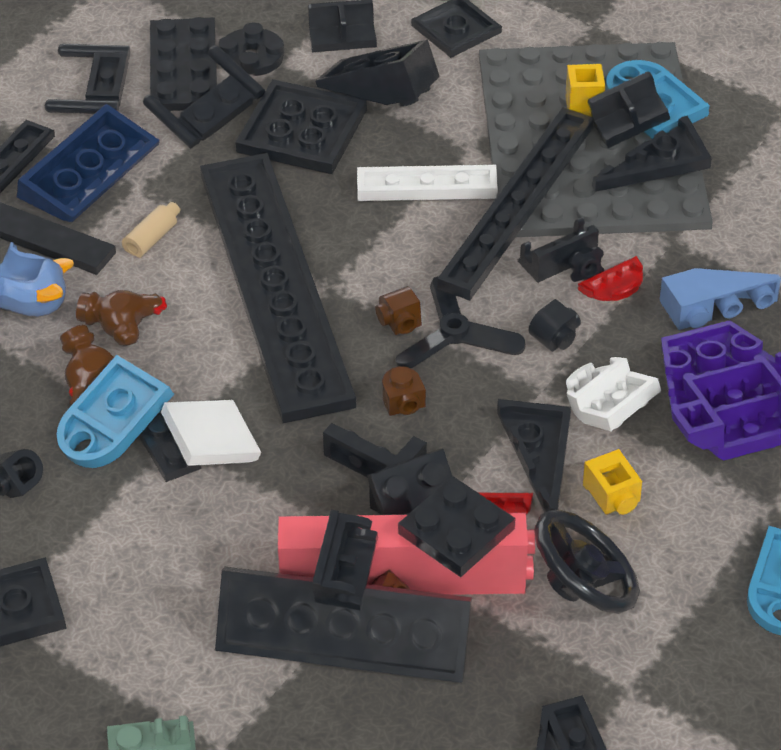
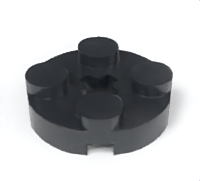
M248 23L243 29L236 30L219 40V47L248 74H255V76L268 74L277 69L283 61V40L276 33L263 29V26L259 23ZM251 49L253 50V49H254V50H257L258 53H255V52H246V51H247V50H251Z

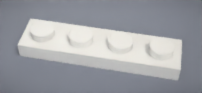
M496 165L357 167L358 201L496 199V193H498Z

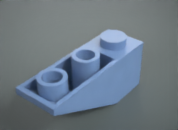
M694 268L663 277L660 302L678 330L688 327L699 328L708 321H712L714 303L722 315L728 319L737 316L743 309V305L738 298L752 299L759 309L769 307L778 300L781 277L778 274Z

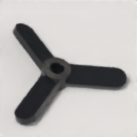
M437 276L433 278L430 289L440 320V328L397 355L395 360L397 367L413 368L449 344L464 343L510 355L523 353L526 344L524 337L519 333L469 322L461 314L456 296L437 289V278L439 277Z

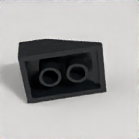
M427 39L341 59L315 82L319 88L383 105L399 103L401 107L419 101L418 97L431 89L430 86L440 75Z

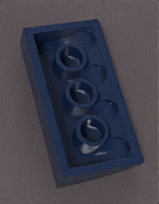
M105 104L18 179L16 197L63 221L73 222L157 147L160 140L108 104Z

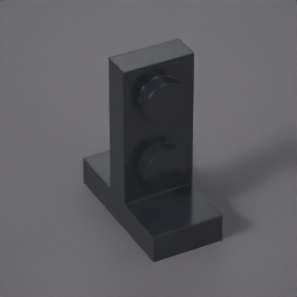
M333 423L323 432L324 456L365 477L368 474L427 453V442L415 436L410 439L397 455H394L386 448L376 446L359 437L355 432L345 430ZM369 485L370 509L379 513Z

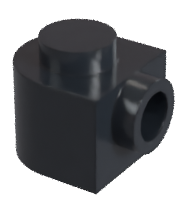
M555 298L535 314L530 322L528 331L531 336L553 352L558 348L565 350L573 343L576 336V328L581 325V320L575 310L567 308Z
M21 449L0 455L1 496L7 495L10 498L23 496L41 480L43 464L40 457L34 451Z

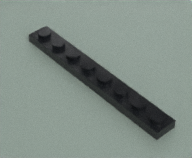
M562 107L437 278V289L469 301L473 298L593 129V117Z

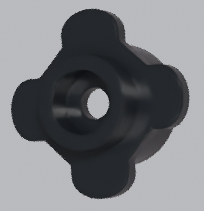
M595 246L592 249L580 247L571 254L569 267L573 271L570 275L573 282L589 279L604 272V268L601 266V258L604 252L600 247Z

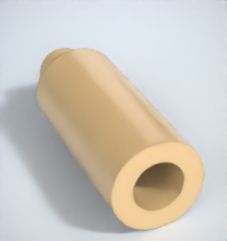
M170 202L167 206H157L122 239L124 250L141 258L176 225V216L180 213L179 206L174 202Z

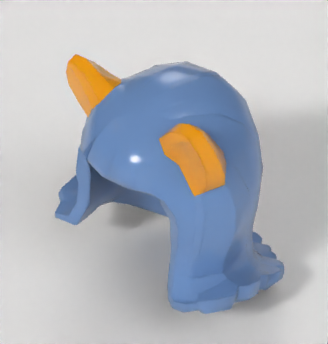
M11 242L3 262L0 264V308L27 316L49 315L56 311L63 303L66 294L63 274L73 267V260L68 258L52 260L35 254L23 253L18 251L17 246Z

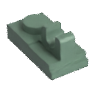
M179 716V719L163 721L162 718H158L154 722L148 721L107 726L108 750H196L193 721L189 722L187 716Z

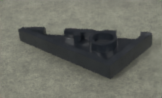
M687 115L678 119V126L668 133L661 130L654 135L653 139L643 142L625 154V161L615 168L608 165L602 169L597 176L593 177L592 187L597 192L710 169L712 157Z
M498 399L497 414L544 513L558 509L571 419V407Z

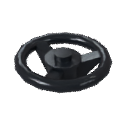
M556 509L540 515L534 528L536 545L547 566L550 568L547 573V579L552 588L561 597L573 602L580 598L601 611L616 614L635 607L640 593L637 575L627 557L606 534L593 523L572 512ZM566 528H570L583 535L594 545L579 539L573 540ZM621 579L624 593L621 597L605 595L595 588Z

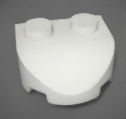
M611 357L610 365L594 368L592 363H588L574 371L566 380L567 397L576 417L584 424L608 431L621 426L623 421L638 409L646 406L648 401L661 392L658 378L630 371L627 358Z

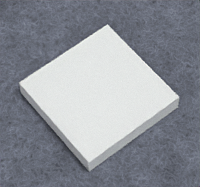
M233 400L164 403L161 414L188 466L249 463L259 459L261 451Z

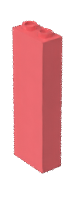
M509 513L516 518L515 529L460 578L398 534V523L407 515H362V517L373 521L370 530L378 532V540L367 584L371 585L377 577L390 570L410 590L449 595L525 594L526 580H533L534 578L533 555L527 554H535L534 530H527L526 513ZM329 516L279 517V573L314 577Z

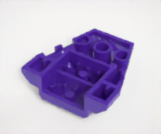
M730 320L661 338L672 419L688 442L703 450L709 449L723 461L781 445V352H778L773 357L762 350V340Z

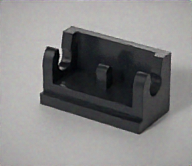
M581 217L575 220L573 233L533 251H530V241L523 243L520 247L518 262L539 283L570 269L569 258L576 249L580 247H589L591 249L595 246L598 247L599 230L594 225L587 227L585 232V221Z
M331 509L312 582L315 603L361 610L378 540V532L370 530L372 520L362 516L339 513L338 510Z

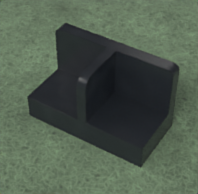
M351 0L308 5L309 36L312 53L377 47L373 0Z
M649 71L588 99L589 109L594 118V125L607 148L670 120L669 112L657 93L653 76Z

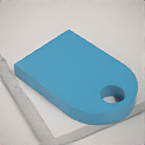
M644 60L626 61L613 67L607 75L606 91L630 80L624 77L635 78L648 71L652 74L657 93L670 116V120L644 131L652 139L661 130L668 133L677 127L678 119L688 115L690 121L694 123L709 115L710 105L659 64Z
M116 355L61 418L57 429L58 445L65 456L77 465L88 468L107 465L119 458L161 411L164 403L174 396V393L168 385ZM87 439L91 440L86 449L75 451L76 446L80 442Z
M769 526L749 585L747 606L751 616L761 627L777 635H781V621L774 617L773 612L781 610V529Z

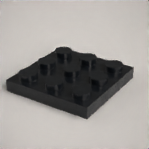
M272 79L235 142L236 153L249 156L268 153L271 161L333 174L367 111V100Z

